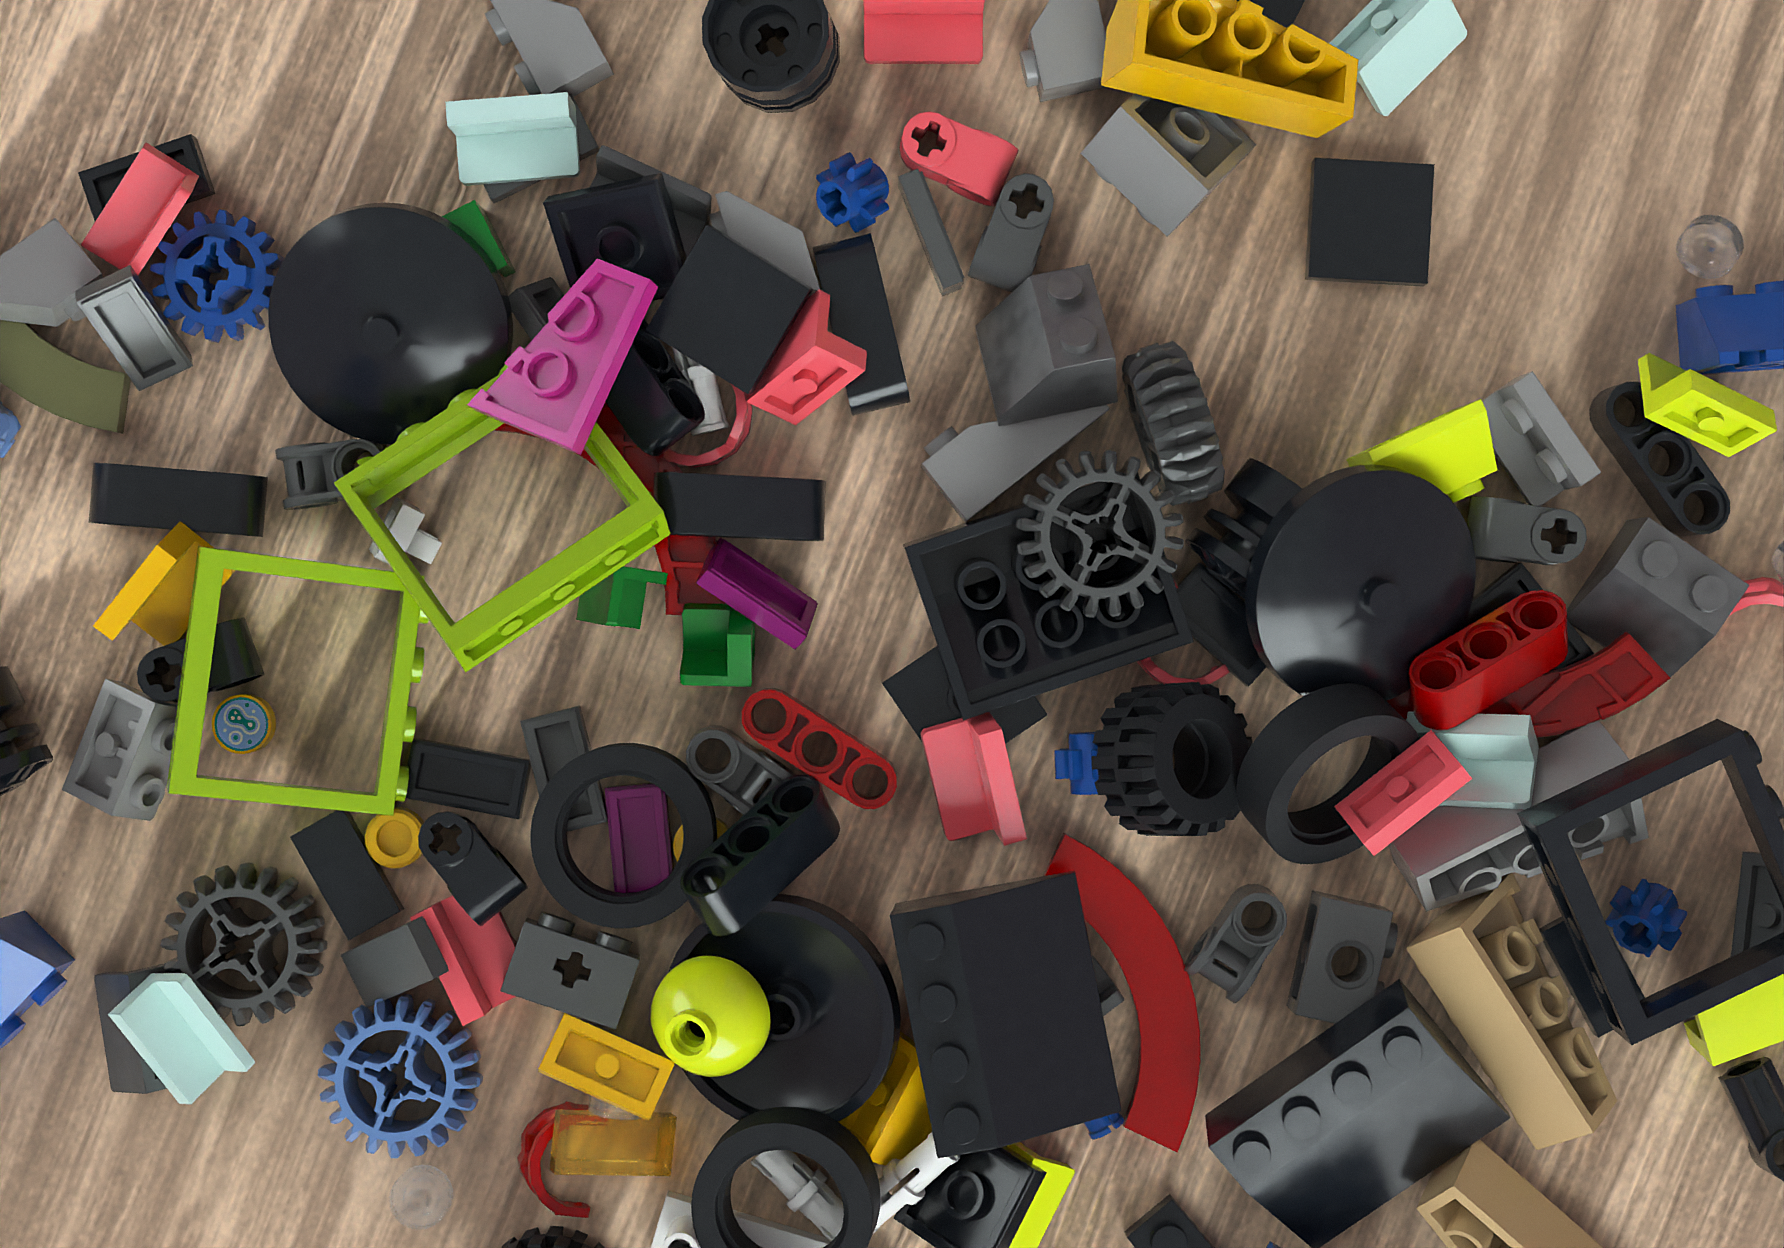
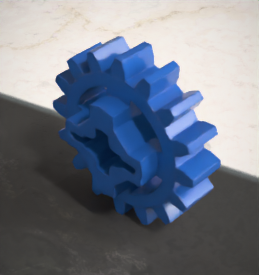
M220 209L215 217V223H212L209 217L200 211L194 213L195 227L191 230L178 222L174 223L172 227L178 240L174 244L160 241L157 246L167 255L166 262L155 263L150 266V271L164 277V283L152 289L153 296L171 300V303L163 311L164 316L173 321L185 317L182 323V331L195 336L203 328L205 339L219 343L223 329L226 330L230 338L237 341L244 339L243 325L246 323L262 330L265 324L259 313L264 308L269 310L270 294L276 277L273 275V270L279 268L284 260V257L277 253H266L275 241L273 237L264 231L253 236L256 223L245 216L234 226L233 215L226 210ZM237 241L241 242L248 249L254 260L255 268L244 265L240 260L241 248L237 246ZM203 243V248L187 259L192 251ZM222 267L229 271L227 280H218L216 285L210 283L211 273H220ZM183 285L191 286L198 294L197 306L201 307L200 312L188 300ZM248 293H251L248 300L234 311L235 304Z

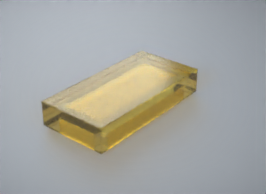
M555 1110L549 1170L554 1175L671 1176L677 1117L671 1112H653L648 1121L627 1111Z

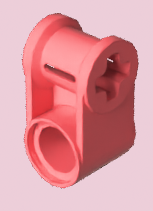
M930 111L918 113L908 121L904 127L899 146L901 159L910 170L918 169L919 172H923L924 177L947 186L955 193L967 199L991 207L996 205L1019 152L1018 148L996 135L979 129H972L939 113ZM930 131L937 135L935 145L943 149V151L932 149L928 157L917 153L919 142L912 137L922 139L926 132Z

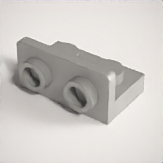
M1533 371L1514 378L1482 400L1487 411L1495 456L1528 505L1541 506L1563 490L1580 487L1601 473Z
M105 679L62 790L111 816L152 820L165 795V788L167 786L177 705L152 699L144 692L123 682Z

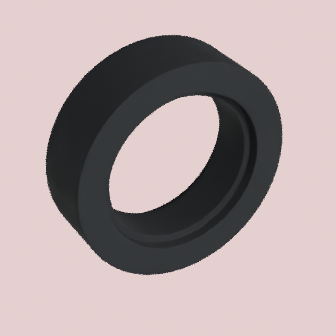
M1346 683L1331 685L1313 691L1296 700L1275 716L1250 746L1237 778L1236 795L1239 800L1240 810L1272 849L1285 860L1298 864H1319L1338 859L1357 850L1364 844L1334 806L1419 740L1420 737L1416 730L1379 693L1367 686ZM1371 736L1370 746L1362 765L1341 790L1314 807L1297 812L1287 811L1291 795L1297 783L1314 762L1343 742L1357 737Z
M617 743L602 746L578 756L562 767L551 778L541 793L534 810L530 831L534 864L540 879L552 897L562 907L580 919L610 928H634L652 924L679 909L687 901L680 885L683 871L717 840L716 815L713 803L703 783L677 757L657 747L638 743ZM619 775L635 776L655 784L670 797L680 814L684 840L678 863L666 879L647 890L620 893L604 889L590 881L579 870L570 854L567 841V825L570 812L576 800L590 785L607 777Z
M774 1107L748 1115L730 1127L720 1138L697 1175L692 1192L691 1216L695 1235L701 1248H762L744 1233L734 1216L731 1205V1183L735 1171L741 1164L755 1155L773 1150L793 1151L810 1157L823 1166L837 1184L843 1202V1224L838 1235L823 1248H867L877 1225L881 1203L880 1186L876 1169L868 1152L857 1137L846 1127L831 1117L814 1110L800 1107Z

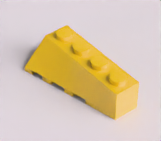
M1118 0L1106 31L1101 86L1319 138L1353 118L1358 59L1294 24L1288 27L1280 25L1262 14L1264 8L1250 0Z

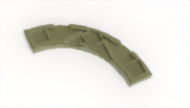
M0 320V382L28 402L56 416L88 427L123 434L131 382L126 373L103 369L66 353L40 336L30 327L29 323Z

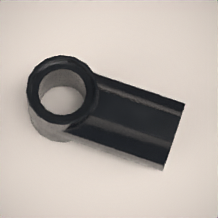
M1762 1057L1756 1060L1745 1061L1728 1069L1724 1075L1718 1078L1748 1138L1751 1158L1757 1166L1784 1181V1164L1776 1165L1773 1158L1774 1147L1777 1142L1784 1138V1086L1770 1058Z

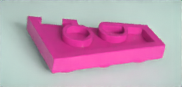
M597 258L547 314L549 322L525 349L519 346L504 362L508 368L487 391L481 388L467 405L477 412L581 455L658 286L651 279Z

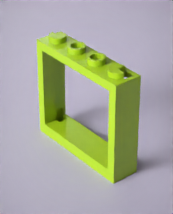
M506 364L500 370L498 376L478 389H469L458 394L449 403L446 410L426 423L420 422L406 428L398 436L394 444L374 457L367 456L356 461L359 465L357 468L334 482L351 511L465 672L671 534L664 511L596 422L584 449L627 505V508L454 623L374 509L504 424L499 420L475 411L467 404L481 388L487 391L508 368Z
M198 546L167 780L168 793L393 816L395 801L404 802L408 788L409 768L408 766L400 765L403 742L412 743L416 727L417 709L416 707L408 706L411 682L420 683L424 667V648L415 647L418 623L427 624L429 621L394 571ZM224 569L400 591L374 793L197 775Z

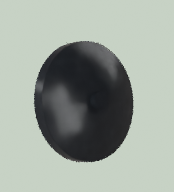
M385 202L370 203L351 207L326 218L304 234L288 252L278 269L270 294L268 319L271 344L275 358L288 384L299 399L319 418L334 428L359 439L379 444H394L398 436L406 428L416 423H426L446 410L449 403L458 394L469 389H478L498 376L500 370L505 365L504 362L511 355L513 342L512 310L507 290L494 263L480 245L460 227L444 217L416 206Z
M1372 464L1357 465L1334 471L1313 481L1301 489L1278 511L1262 535L1250 564L1246 582L1245 610L1248 630L1259 657L1277 679L1302 696L1324 687L1346 683L1367 686L1379 693L1386 701L1411 689L1409 668L1413 660L1421 653L1462 630L1467 620L1476 580V558L1470 531L1462 514L1445 493L1425 479L1399 468Z
M778 894L738 931L725 936H715L708 933L703 925L700 924L690 933L678 949L669 972L681 962L693 957H722L737 963L747 970L759 983L768 1001L771 1019L769 1035L760 1053L748 1065L731 1074L719 1077L700 1076L682 1069L697 1090L724 1113L740 1121L750 1114L769 1108L800 1107L820 1112L839 1122L860 1108L885 1078L893 1063L900 1037L901 1015L897 989L891 972L876 946L862 930L839 912L811 899ZM690 1021L689 1027L691 1032L697 1037H705L702 1028L695 1022Z

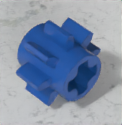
M851 152L846 153L829 162L830 168L816 176L820 183L816 192L818 208L822 215L833 223L835 227L849 221L852 230L857 233L876 223V217L889 210V206L885 202L889 194L887 177L883 170L873 163L870 157L856 164Z
M1095 732L1069 733V748L1054 750L1055 779H1069L1071 794H1098L1094 783L1099 780L1098 769L1092 770L1091 756H1097L1098 746L1093 743Z
M1641 879L1634 892L1626 886H1620L1609 902L1613 909L1605 922L1606 925L1613 927L1614 936L1621 947L1634 953L1644 954L1645 957H1650L1658 944L1668 951L1674 948L1682 935L1679 928L1688 914L1687 911L1678 909V901L1673 894V890L1657 883H1648L1647 879Z

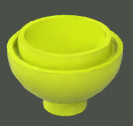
M698 956L687 959L675 966L661 981L651 1005L652 1029L663 1052L682 1069L700 1076L719 1077L731 1074L745 1067L760 1053L770 1031V1009L761 986L743 967L722 957ZM692 1021L702 1028L705 1037L695 1036L690 1030L689 1022Z

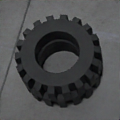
M1200 682L1141 685L1131 688V692L1121 693L1114 699L1115 708H1106L1100 718L1104 727L1103 730L1095 731L1093 743L1098 746L1097 756H1091L1092 770L1098 769L1099 780L1094 783L1098 795H1106L1107 797L1104 807L1110 816H1120L1119 824L1127 830H1137L1138 834L1146 836H1206L1207 832H1218L1225 828V820H1234L1241 811L1236 795L1237 778L1244 757L1253 743L1252 737H1246L1244 729L1248 724L1243 713H1234L1236 703L1228 695H1220L1219 688L1210 684L1201 685ZM1173 751H1174V769H1173V762H1172Z

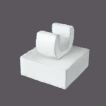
M396 497L383 521L404 552H408L431 564L442 542L438 541V538L418 528L425 516L419 508ZM372 542L369 550L373 556L389 564L375 543Z

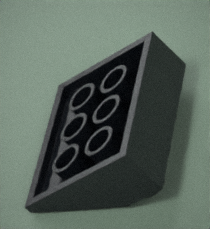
M1137 472L1135 479L1140 481V477ZM1094 482L1081 486L1067 495L1060 505L1081 514L1089 513L1097 508L1103 496L1107 497L1113 483ZM1129 493L1125 502L1127 507L1122 519L1123 527L1129 536L1147 545L1148 523L1145 512L1138 500ZM1046 496L1040 497L1039 499L1043 501ZM1023 503L903 544L963 720L1193 643L1194 640L1172 574L1163 571L1159 567L1155 568L1151 575L1162 583L1164 589L1159 594H1156L1149 590L1144 583L1138 586L1137 589L1144 601V605L1138 609L1128 602L1125 594L1119 596L1121 604V614L1119 616L1112 617L1108 614L1105 599H1099L1095 617L1085 616L1082 608L1084 597L1080 595L1074 607L1070 611H1066L1059 606L1060 598L1065 590L1064 587L1060 586L1053 595L1046 598L1039 592L1042 583L1050 576L1046 571L1038 577L1029 578L1024 571L1030 563L1039 560L1037 552L1029 555H1021L1017 552V544L1023 541L1035 540L1034 531H1023L1016 527L1018 518H1028L1036 521L1038 510L1027 507ZM1106 516L1099 517V524L1093 523L1092 520L1089 524L1076 519L1072 520L1073 525L1084 529L1085 534L1093 539L1090 547L1092 550H1100V543L1107 546L1113 543L1122 548L1127 547L1125 542L1115 538L1114 534L1107 529L1109 519ZM1051 522L1050 543L1052 552L1059 566L1069 576L1075 565L1073 560L1078 548L1077 540L1071 531ZM1163 550L1161 557L1166 558L1165 552ZM1110 555L1101 562L1096 572L1092 571L1087 584H1105L1118 580L1128 574L1138 562L1123 555Z
M1075 871L895 904L890 914V920L937 1159L1001 1148L1121 1112L1120 1098Z
M1400 979L1205 1115L1209 1149L1252 1198L1311 1248L1322 1247L1511 1118L1509 1112Z

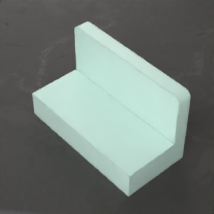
M1372 0L1329 44L1358 59L1357 82L1362 86L1375 111L1383 116H1388L1466 38L1467 30L1452 0Z
M568 92L445 102L447 126L456 136L459 180L464 185L579 176L580 160L576 107Z
M1414 712L1407 713L1406 721L1416 730L1420 738L1432 730L1472 777L1468 783L1438 806L1524 810L1531 807L1539 745L1530 715L1476 714L1448 730H1434L1426 728L1419 723Z
M151 973L108 1014L179 1104L191 1105L224 1071L247 1072L255 1064L252 1056L192 979L185 973Z

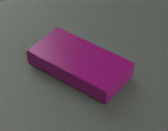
M721 537L709 550L696 584L795 650L807 637L818 605L817 601Z
M653 783L606 787L605 797L614 891L633 893L652 888L666 879L674 870L667 794Z

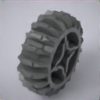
M1174 341L1161 345L1155 343L1140 348L1138 352L1128 355L1124 359L1122 366V379L1125 385L1124 392L1129 404L1128 409L1146 458L1147 467H1149L1150 471L1156 470L1161 475L1157 484L1159 492L1172 490L1176 498L1170 504L1174 506L1185 502L1191 504L1208 498L1209 494L1222 490L1225 470L1222 464L1223 456L1218 443L1219 438L1216 434L1213 423L1214 419L1211 416L1207 398L1204 396L1201 388L1200 379L1196 376L1193 364L1188 360L1186 351Z
M1106 450L1102 456L1101 469H1095L1094 458L1091 452L1082 451L1079 453L1078 460L1080 472L1074 473L1070 463L1066 459H1060L1056 462V468L1063 479L1056 485L1045 474H1040L1036 478L1038 485L1048 492L1043 501L1033 495L1026 494L1024 496L1023 504L1038 510L1036 521L1028 518H1018L1016 527L1023 531H1034L1035 540L1023 541L1017 544V552L1021 555L1038 553L1039 560L1030 563L1024 571L1029 578L1038 577L1044 572H1048L1050 576L1042 583L1039 592L1046 598L1053 595L1060 586L1064 587L1065 590L1059 604L1062 609L1070 611L1080 595L1084 597L1082 608L1085 616L1095 617L1099 599H1105L1108 614L1115 617L1121 614L1119 596L1125 594L1128 602L1138 609L1144 605L1143 597L1137 589L1138 586L1144 583L1149 590L1156 594H1159L1164 589L1162 583L1151 575L1156 567L1169 573H1175L1177 564L1161 556L1164 547L1175 550L1183 548V539L1166 536L1165 527L1178 526L1183 523V515L1180 513L1162 514L1161 508L1170 504L1176 498V495L1172 490H1164L1154 496L1150 491L1158 484L1161 475L1156 470L1146 473L1140 481L1135 479L1140 468V459L1132 456L1129 457L1124 463L1121 472L1116 471V452ZM1094 482L1113 483L1107 497L1103 496L1097 508L1089 513L1081 514L1060 505L1067 495L1081 486ZM1129 493L1138 500L1145 512L1148 523L1147 545L1133 539L1123 527L1122 519L1127 507L1125 502ZM1106 516L1109 519L1107 529L1114 534L1115 538L1125 542L1127 547L1122 548L1113 543L1107 546L1100 543V550H1092L1090 547L1093 539L1085 534L1084 529L1073 525L1072 520L1076 519L1086 524H1089L1092 520L1093 523L1099 524V517ZM1051 522L1071 531L1077 540L1078 548L1073 560L1075 565L1069 576L1059 566L1052 552L1050 543ZM1119 554L1138 562L1128 574L1118 580L1105 584H1087L1092 571L1096 572L1101 562L1110 555Z
M249 862L241 864L236 875L228 865L215 869V882L206 875L196 878L193 881L196 894L185 891L176 898L179 907L185 913L173 912L168 914L165 919V923L170 928L178 931V935L165 937L161 940L160 944L166 950L177 951V957L166 962L163 970L173 973L180 969L182 973L187 974L209 1003H213V1008L223 1020L232 1009V1016L236 1026L248 1024L253 1013L260 1023L264 1024L274 1018V1007L284 1014L294 1009L296 1005L292 994L305 997L313 989L304 975L317 976L322 973L324 968L323 964L310 957L309 954L323 952L327 949L328 944L322 938H311L310 931H314L325 924V919L322 916H315L307 920L303 911L313 905L315 902L314 897L309 894L296 901L291 896L298 887V880L291 877L281 883L279 887H276L278 878L277 868L272 866L265 868L257 880L254 864ZM227 897L254 899L266 905L274 913L263 920L252 919L243 912L241 907L234 909ZM210 914L213 918L210 926L216 935V946L214 951L205 958L202 935L205 922ZM264 929L265 932L253 940L254 947L248 949L243 954L238 953L225 959L226 954L236 948L235 942L242 939L240 937L247 934L250 936ZM285 929L288 940V956L284 970L279 975L275 969L279 963L273 954L272 944L275 937ZM224 969H235L240 971L249 982L255 980L262 990L235 988L222 981L217 974Z

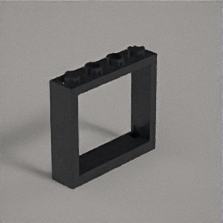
M1715 719L1517 813L1610 1027L1631 1045L1784 974L1783 932L1639 1000L1567 835L1569 831L1721 760L1784 908V830L1780 822L1784 818V807L1773 788L1767 784L1765 785L1757 767L1758 764L1762 763V755L1753 737L1746 730L1742 731L1719 719Z

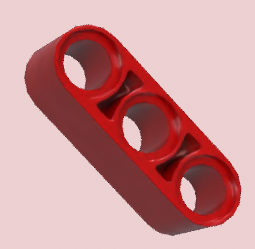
M1544 590L1524 593L1416 657L1409 668L1413 711L1418 722L1426 728L1434 730H1448L1458 726L1562 663L1568 653L1566 604L1562 598L1553 592Z
M777 688L760 690L752 694L745 702L742 709V724L745 731L755 741L809 776L814 777L817 781L852 804L863 809H877L886 805L893 798L897 788V773L893 763L884 755L812 708ZM772 698L784 706L787 720L782 729L775 732H767L756 725L754 709L760 700ZM815 731H823L835 739L837 754L831 762L816 764L806 757L803 751V743L809 734ZM866 764H874L881 767L888 777L886 789L876 796L860 794L853 783L854 773L859 767Z

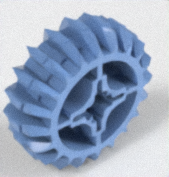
M403 994L399 997L396 1011L389 999H376L374 1001V1014L369 1008L361 1005L352 1011L355 1025L351 1022L342 1021L335 1027L334 1031L342 1042L330 1041L323 1048V1053L336 1063L326 1064L319 1068L318 1077L323 1080L333 1081L335 1085L321 1092L320 1100L327 1103L338 1101L340 1107L329 1116L330 1123L338 1124L347 1118L353 1124L345 1135L346 1141L353 1142L362 1133L369 1136L366 1142L367 1153L374 1154L380 1148L383 1141H387L390 1158H399L404 1151L407 1141L410 1151L414 1156H421L427 1150V1138L437 1147H442L449 1140L446 1127L459 1132L467 1123L460 1110L472 1111L477 1106L478 1098L465 1089L479 1087L483 1082V1075L475 1071L465 1070V1067L473 1065L481 1058L480 1051L471 1049L462 1052L460 1045L471 1037V1031L469 1028H464L453 1035L447 1027L454 1022L456 1014L452 1010H448L438 1021L432 1018L436 1002L430 998L421 1004L417 1013L414 1012V1001L411 994ZM387 1030L408 1032L405 1041L399 1045L395 1053L377 1050L371 1054L361 1050L366 1040L376 1033ZM427 1042L437 1051L443 1062L446 1083L441 1081L442 1075L431 1070L425 1062L424 1051ZM407 1057L404 1066L406 1067L405 1078L409 1082L394 1096L398 1085L395 1084L397 1074L392 1070ZM356 1070L360 1071V1078L370 1082L375 1088L377 1094L375 1108L364 1098L358 1085ZM430 1098L441 1103L438 1110L427 1117L410 1121L394 1119L397 1110L402 1107L404 1100L414 1099L425 1102Z

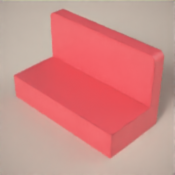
M863 0L865 62L868 64H979L983 58V10L985 0Z
M146 142L89 230L81 246L120 270L131 265L138 276L191 195L199 175Z
M818 289L808 298L752 394H747L748 403L797 425L865 371L867 351L827 331L830 294Z
M990 712L966 720L959 718L924 728L920 735L946 838L949 841H954L993 829L1004 846L1026 840L1027 836L1002 728Z
M1430 730L1334 807L1366 848L1375 856L1468 783L1472 777L1434 732Z
M452 895L410 917L411 921L423 916L442 953L449 971L439 976V979L462 1026L485 1016L492 1008L516 997L500 991L516 947V942L500 911L483 926H479Z

